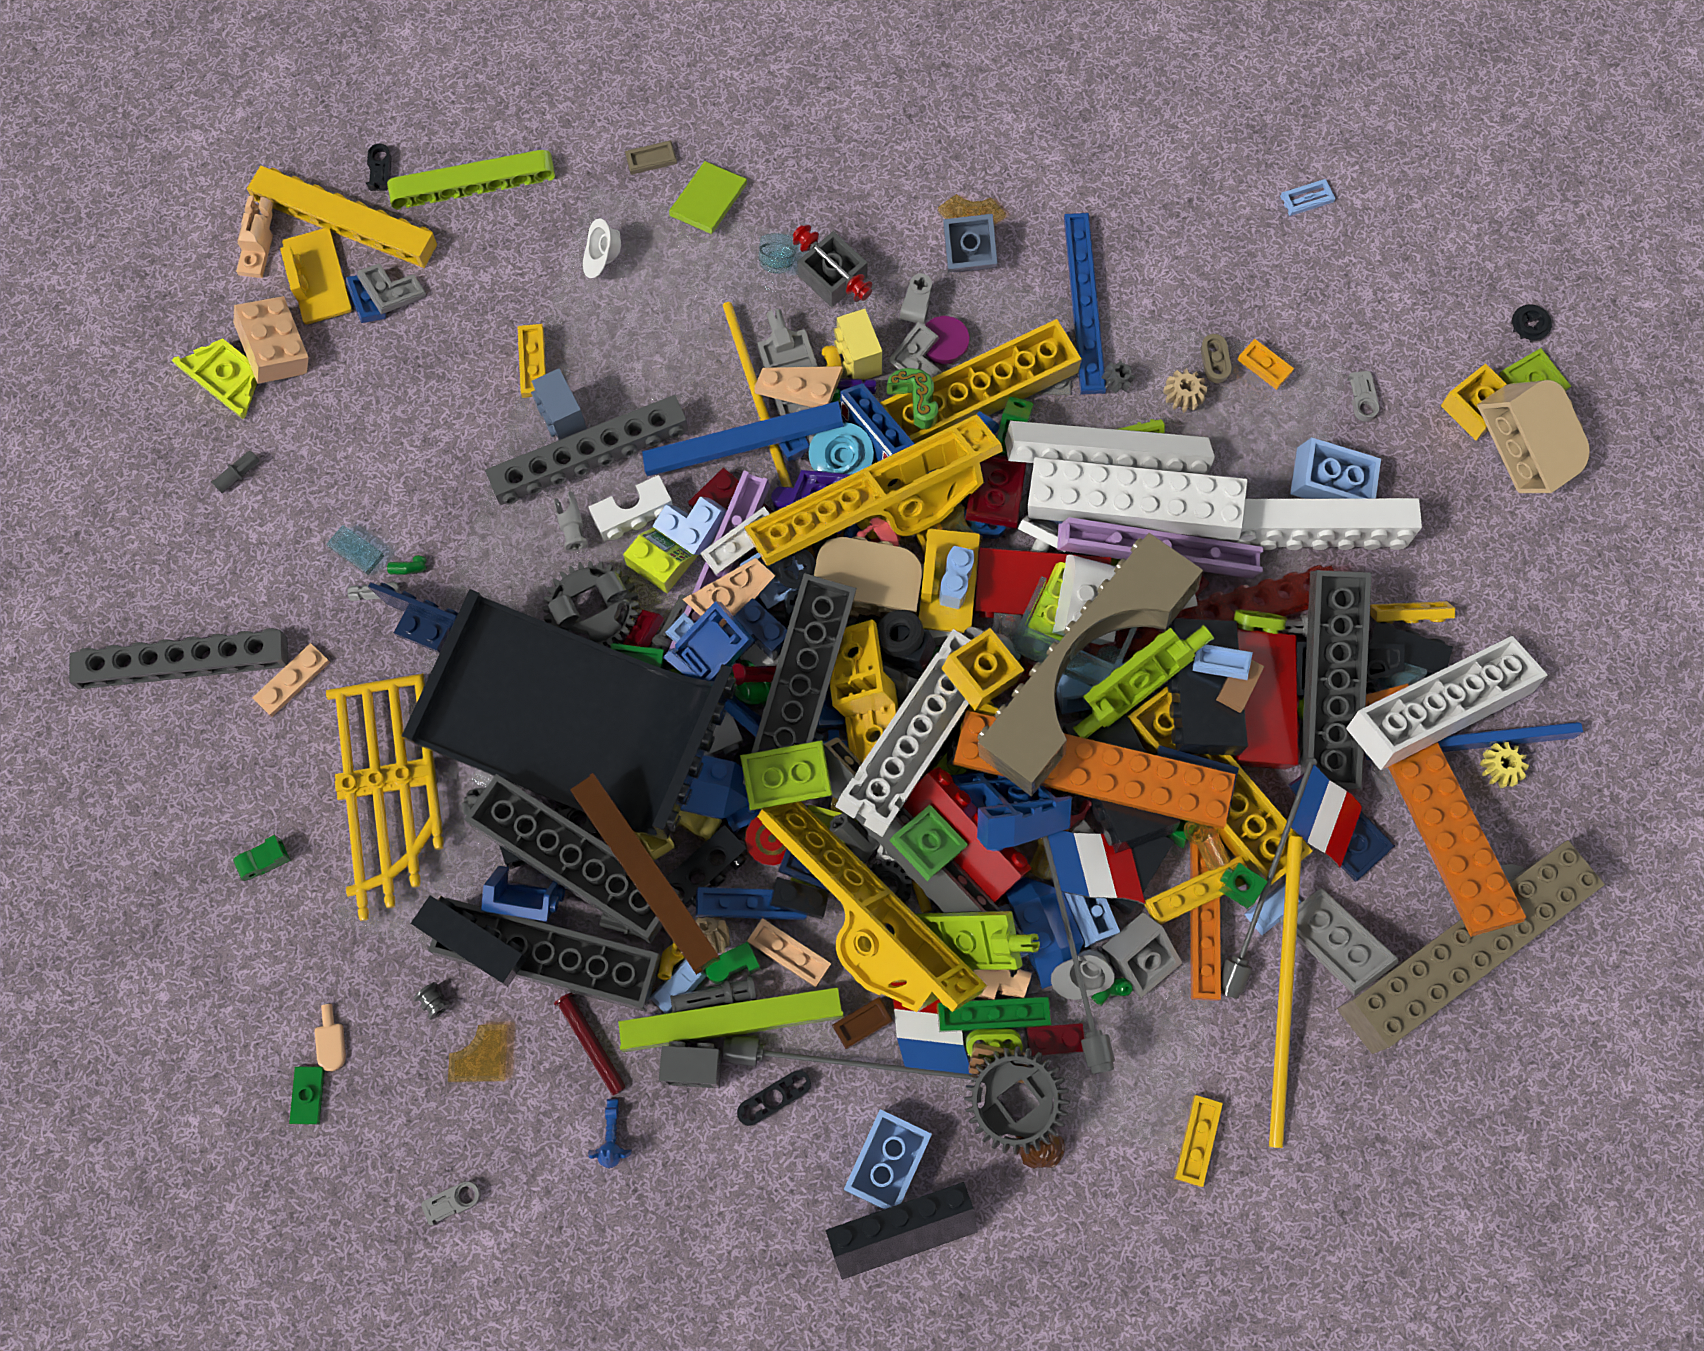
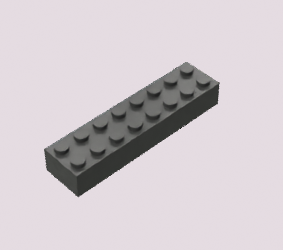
M1316 570L1310 572L1301 775L1305 773L1308 764L1306 760L1312 757L1317 761L1315 766L1331 782L1341 788L1361 789L1363 749L1346 728L1357 712L1365 708L1372 573Z
M804 573L752 753L813 742L857 588Z
M498 774L493 777L464 818L472 828L650 944L663 927L608 845ZM673 888V890L676 892V894L681 900L682 896L680 892Z
M446 898L455 904L452 909L457 913L461 914L463 910L478 919L475 924L482 929L488 925L500 933L498 939L507 944L511 940L523 948L521 954L527 960L515 976L516 978L643 1012L647 1011L661 961V956L658 953L522 917L481 911L482 907ZM432 938L428 950L430 953L437 957L474 966Z

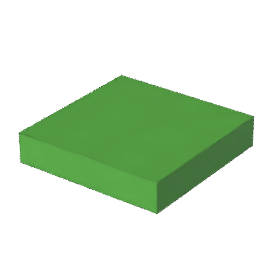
M931 805L926 807L889 840L927 881L968 846Z

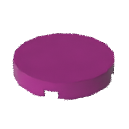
M950 316L934 317L925 324L927 328L939 337L926 354L933 362L940 364L955 363L967 352L970 336L968 329L960 320Z

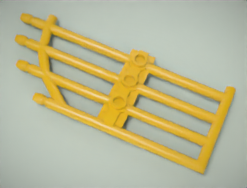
M424 673L326 690L327 700L336 699L343 773L335 774V789L338 801L346 799L355 883L346 886L347 897L356 895L357 912L360 921H366L369 918V909L367 908L368 890L383 885L386 908L395 907L393 878L408 866L411 886L419 887L421 878L419 875L418 855L431 834L434 836L433 845L435 850L443 849L444 846L433 751L422 747L423 759L407 761L405 739L402 737L404 729L399 688L415 685L416 701H418L425 686ZM388 690L396 763L381 766L373 692ZM362 694L370 768L354 771L346 697ZM426 785L430 817L416 838L410 788ZM400 790L407 853L391 866L384 793ZM373 795L381 874L365 880L357 797Z

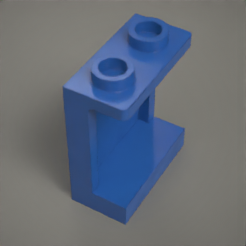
M499 865L483 885L481 911L547 921L553 912L556 913L559 902H563L566 888L554 880L548 889L508 882L509 867Z

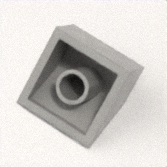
M1145 913L1140 914L1120 933L1102 946L1105 954H1108L1109 961L1123 978L1132 984L1133 990L1141 998L1182 964L1164 928Z

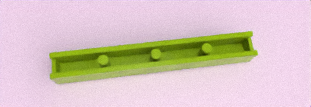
M838 988L618 1021L621 1042L620 1050L624 1053L669 1046L670 1041L689 1043L842 1019L844 1016L843 1011H841Z

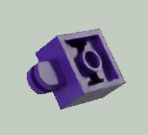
M801 470L794 488L779 486L773 490L771 499L775 511L782 509L850 475Z

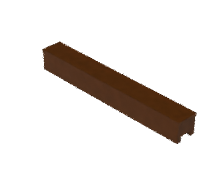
M592 773L590 777L570 789L695 974H699L716 961H720L721 959L596 776Z

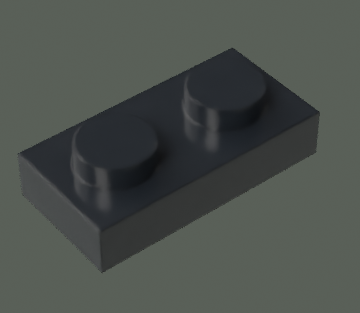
M777 877L774 882L769 905L823 919L830 891Z

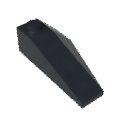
M1296 642L1297 695H1304L1307 642ZM1368 644L1367 682L1404 671L1405 644Z

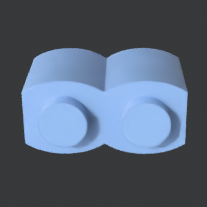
M953 546L947 557L945 574L941 581L940 605L960 609L963 605L974 562L973 550Z

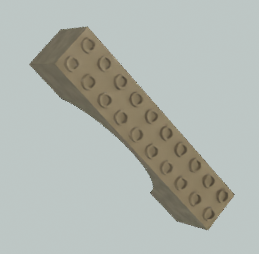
M1148 533L1144 539L1139 538L1130 550L1132 554L1128 559L1122 558L1114 569L1115 575L1110 580L1105 579L1097 590L1099 593L1093 601L1089 599L1080 611L1082 615L1076 622L1072 620L1063 632L1065 636L1061 641L1053 642L1046 652L1048 657L1043 663L1037 662L1029 673L1030 679L1025 685L1020 683L1012 694V697H1014L1008 706L1003 704L995 714V722L990 727L986 725L977 737L979 740V757L1031 797L1066 755L1067 739L1057 719L1054 699L1060 679L1072 659L1097 638L1120 629L1154 627L1166 630L1199 589L1203 570L1151 533Z
M1569 840L1544 853L1508 881L1526 915L1524 922L1470 937L1461 918L1443 933L1337 1008L1371 1054L1390 1048L1605 885Z

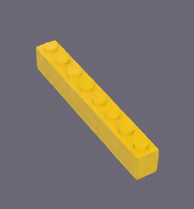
M260 165L247 187L250 196H254L255 202L259 203L261 197H265L272 202V208L321 228L329 227L331 232L422 268H425L438 245L433 232L426 227H416L403 218L396 219L382 210L376 211L368 208L360 201L353 202L339 193L332 194L327 192L319 185H309L296 176L289 177L284 175L276 168L269 169Z

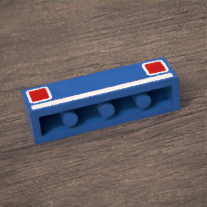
M863 383L841 391L840 408L842 418L847 423L861 427L868 434L872 441L874 456L878 461L914 445V442Z

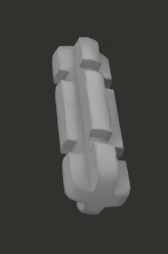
M387 583L395 589V592L400 593L398 583ZM369 584L362 585V587H359V585L348 587L347 594L351 601H358L361 598H364V600L380 599L368 588Z

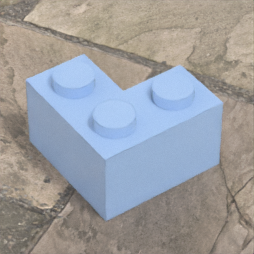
M706 497L698 499L690 514H687L677 506L666 504L653 527L693 555H701L700 553L710 546L717 535L727 510Z

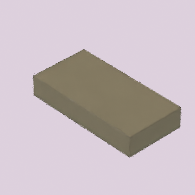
M671 140L625 151L631 175L677 164Z

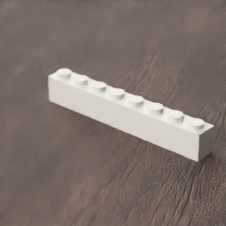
M1010 421L1005 438L1008 461L1034 463V458L1036 457L1208 475L1215 458L1209 437Z

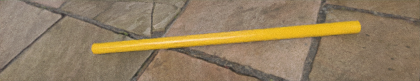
M1297 836L1288 837L1269 1146L1275 1148H1283L1303 841V837Z

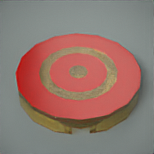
M755 816L748 824L744 837L747 851L755 860L762 864L772 866L781 864L786 847Z

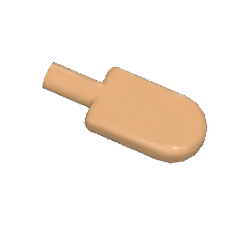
M324 1004L321 1005L323 1026L315 1028L317 1061L324 1070L336 1071L346 1061L344 1028L342 1024H334L333 1005Z

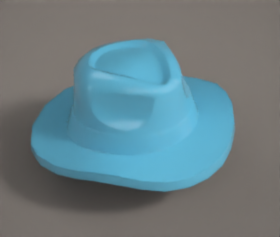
M844 423V427L817 433L810 443L809 460L814 471L852 475L872 465L874 450L872 441L861 427L852 423Z

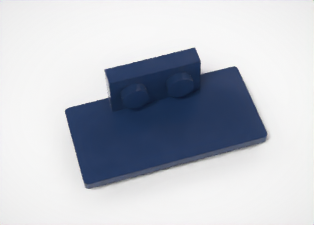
M372 582L369 583L368 588L387 605L404 612L394 631L397 637L437 653L441 652L458 612L446 608L445 611L438 609V605L426 599L420 602L416 600L417 598L406 591H402L401 594L397 593L393 587L382 582L380 585Z

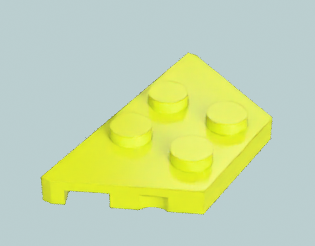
M220 339L207 347L197 348L193 350L194 354L184 358L177 356L172 359V362L241 419L246 417L257 381L248 358L226 340Z

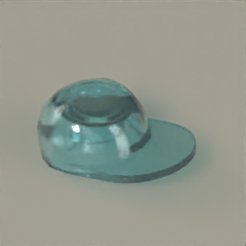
M778 233L762 236L758 252L760 266L767 272L782 274L791 270L795 262L797 245L793 244V238Z

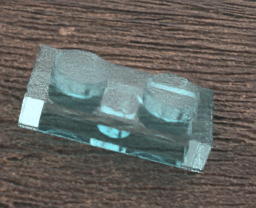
M344 525L339 528L326 544L331 550L367 575L373 571L384 557L381 551Z

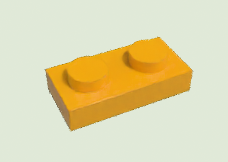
M1256 339L1245 348L1237 359L1276 390L1294 370L1292 366Z

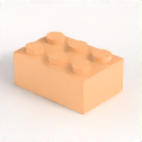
M284 296L234 305L233 323L257 384L307 373L309 357Z

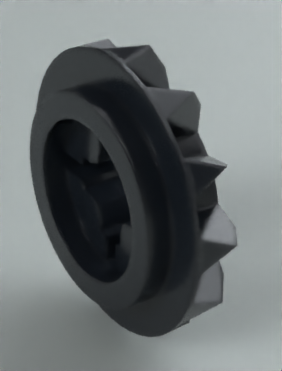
M1532 304L1519 307L1514 312L1510 322L1514 327L1513 332H1517L1520 335V339H1529L1530 343L1534 340L1541 341L1549 334L1552 328V320L1548 312L1542 307ZM1528 320L1530 322L1538 321L1534 329L1532 326H1524Z
M801 549L775 562L774 572L778 581L785 587L800 589L804 573L814 576L816 561L808 550ZM793 556H795L798 565H807L806 568L799 570L798 579L795 578L793 571H784L783 569L792 565Z

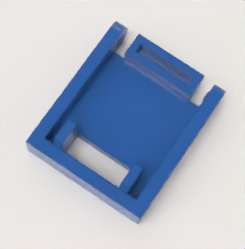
M715 601L675 644V647L678 651L684 650L681 655L701 678L706 677L705 680L715 681L721 665L724 664L730 667L755 640L722 602ZM724 618L737 634L730 636L719 624L720 621Z

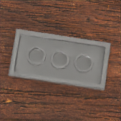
M1323 888L1317 890L1298 905L1296 939L1354 995H1357L1398 964V958ZM1283 916L1280 918V923H1281L1282 925H1283Z

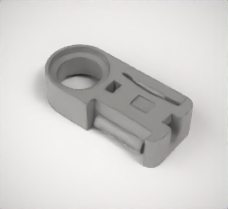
M1370 371L1350 373L1347 381H1350L1354 395L1351 401L1354 414L1361 421H1371L1379 411L1372 374ZM1363 404L1369 405L1373 413L1370 415L1362 413L1360 406Z
M462 1182L424 1200L421 1206L428 1224L436 1225L435 1221L438 1222L455 1214L456 1211L460 1214L473 1208L481 1199V1191L475 1183ZM469 1186L473 1188L475 1198L471 1203L465 1204L460 1199V1192L463 1188Z

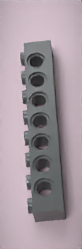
M672 395L485 469V472L500 506L503 504H513L523 496L538 494L543 488L551 485H560L568 478L576 475H585L596 467L608 466L616 459L633 456L639 450L646 447H655L666 439L678 438L686 431H689L687 420L676 395ZM656 422H665L662 426H654ZM634 431H641L637 436L630 435ZM611 440L618 441L615 445H607ZM588 449L594 450L590 455L583 454ZM563 459H571L567 464H559ZM546 468L544 473L536 474L538 469ZM515 478H523L519 483H512Z
M267 628L263 632L258 633L240 631L237 635L230 636L213 634L211 638L202 639L192 636L186 637L183 641L163 639L155 644L136 642L132 646L127 647L109 645L106 646V649L99 650L82 648L80 652H71L69 654V683L81 690L284 668L288 665V638L279 629ZM263 645L262 650L254 654V650L258 646ZM237 648L234 655L228 656L231 649ZM210 651V655L202 659L203 654ZM180 654H184L182 660L176 662V658ZM158 656L157 661L150 665L151 659ZM131 659V663L123 668L124 663ZM105 662L103 668L97 670L98 666L101 663Z

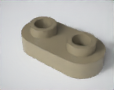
M1209 334L1203 339L1200 348L1205 375L1213 383H1223L1229 378L1232 370L1227 342L1219 334ZM1213 347V348H1215L1217 351H1216V352H1212V351H1210L1209 348ZM1213 370H1219L1221 374H1216Z

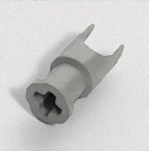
M569 491L570 504L568 509L563 512L561 502L557 498L554 499V506L560 530L564 532L566 540L565 549L567 551H578L585 548L588 542L583 537L581 529L583 523L576 497L573 492Z

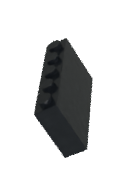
M1175 618L1165 630L1167 631L1171 628L1180 640H1186L1204 625L1214 637L1207 645L1239 650L1236 621ZM1193 660L1168 680V692L1172 694L1169 714L1170 718L1174 720V727L1171 733L1172 743L1175 744L1176 750L1188 754L1240 756L1248 747L1245 708L1239 713L1217 701L1216 699L1227 677L1193 671Z
M1126 713L1109 727L1101 726L1086 738L1146 753ZM1085 718L1065 724L1062 732L1080 737L1073 727ZM1085 796L1090 799L1093 805L1094 817L1098 822H1101L1106 842L1109 846H1113L1115 853L1173 834L1181 823L1178 818Z
M964 1182L825 1230L842 1280L978 1233L974 1208Z

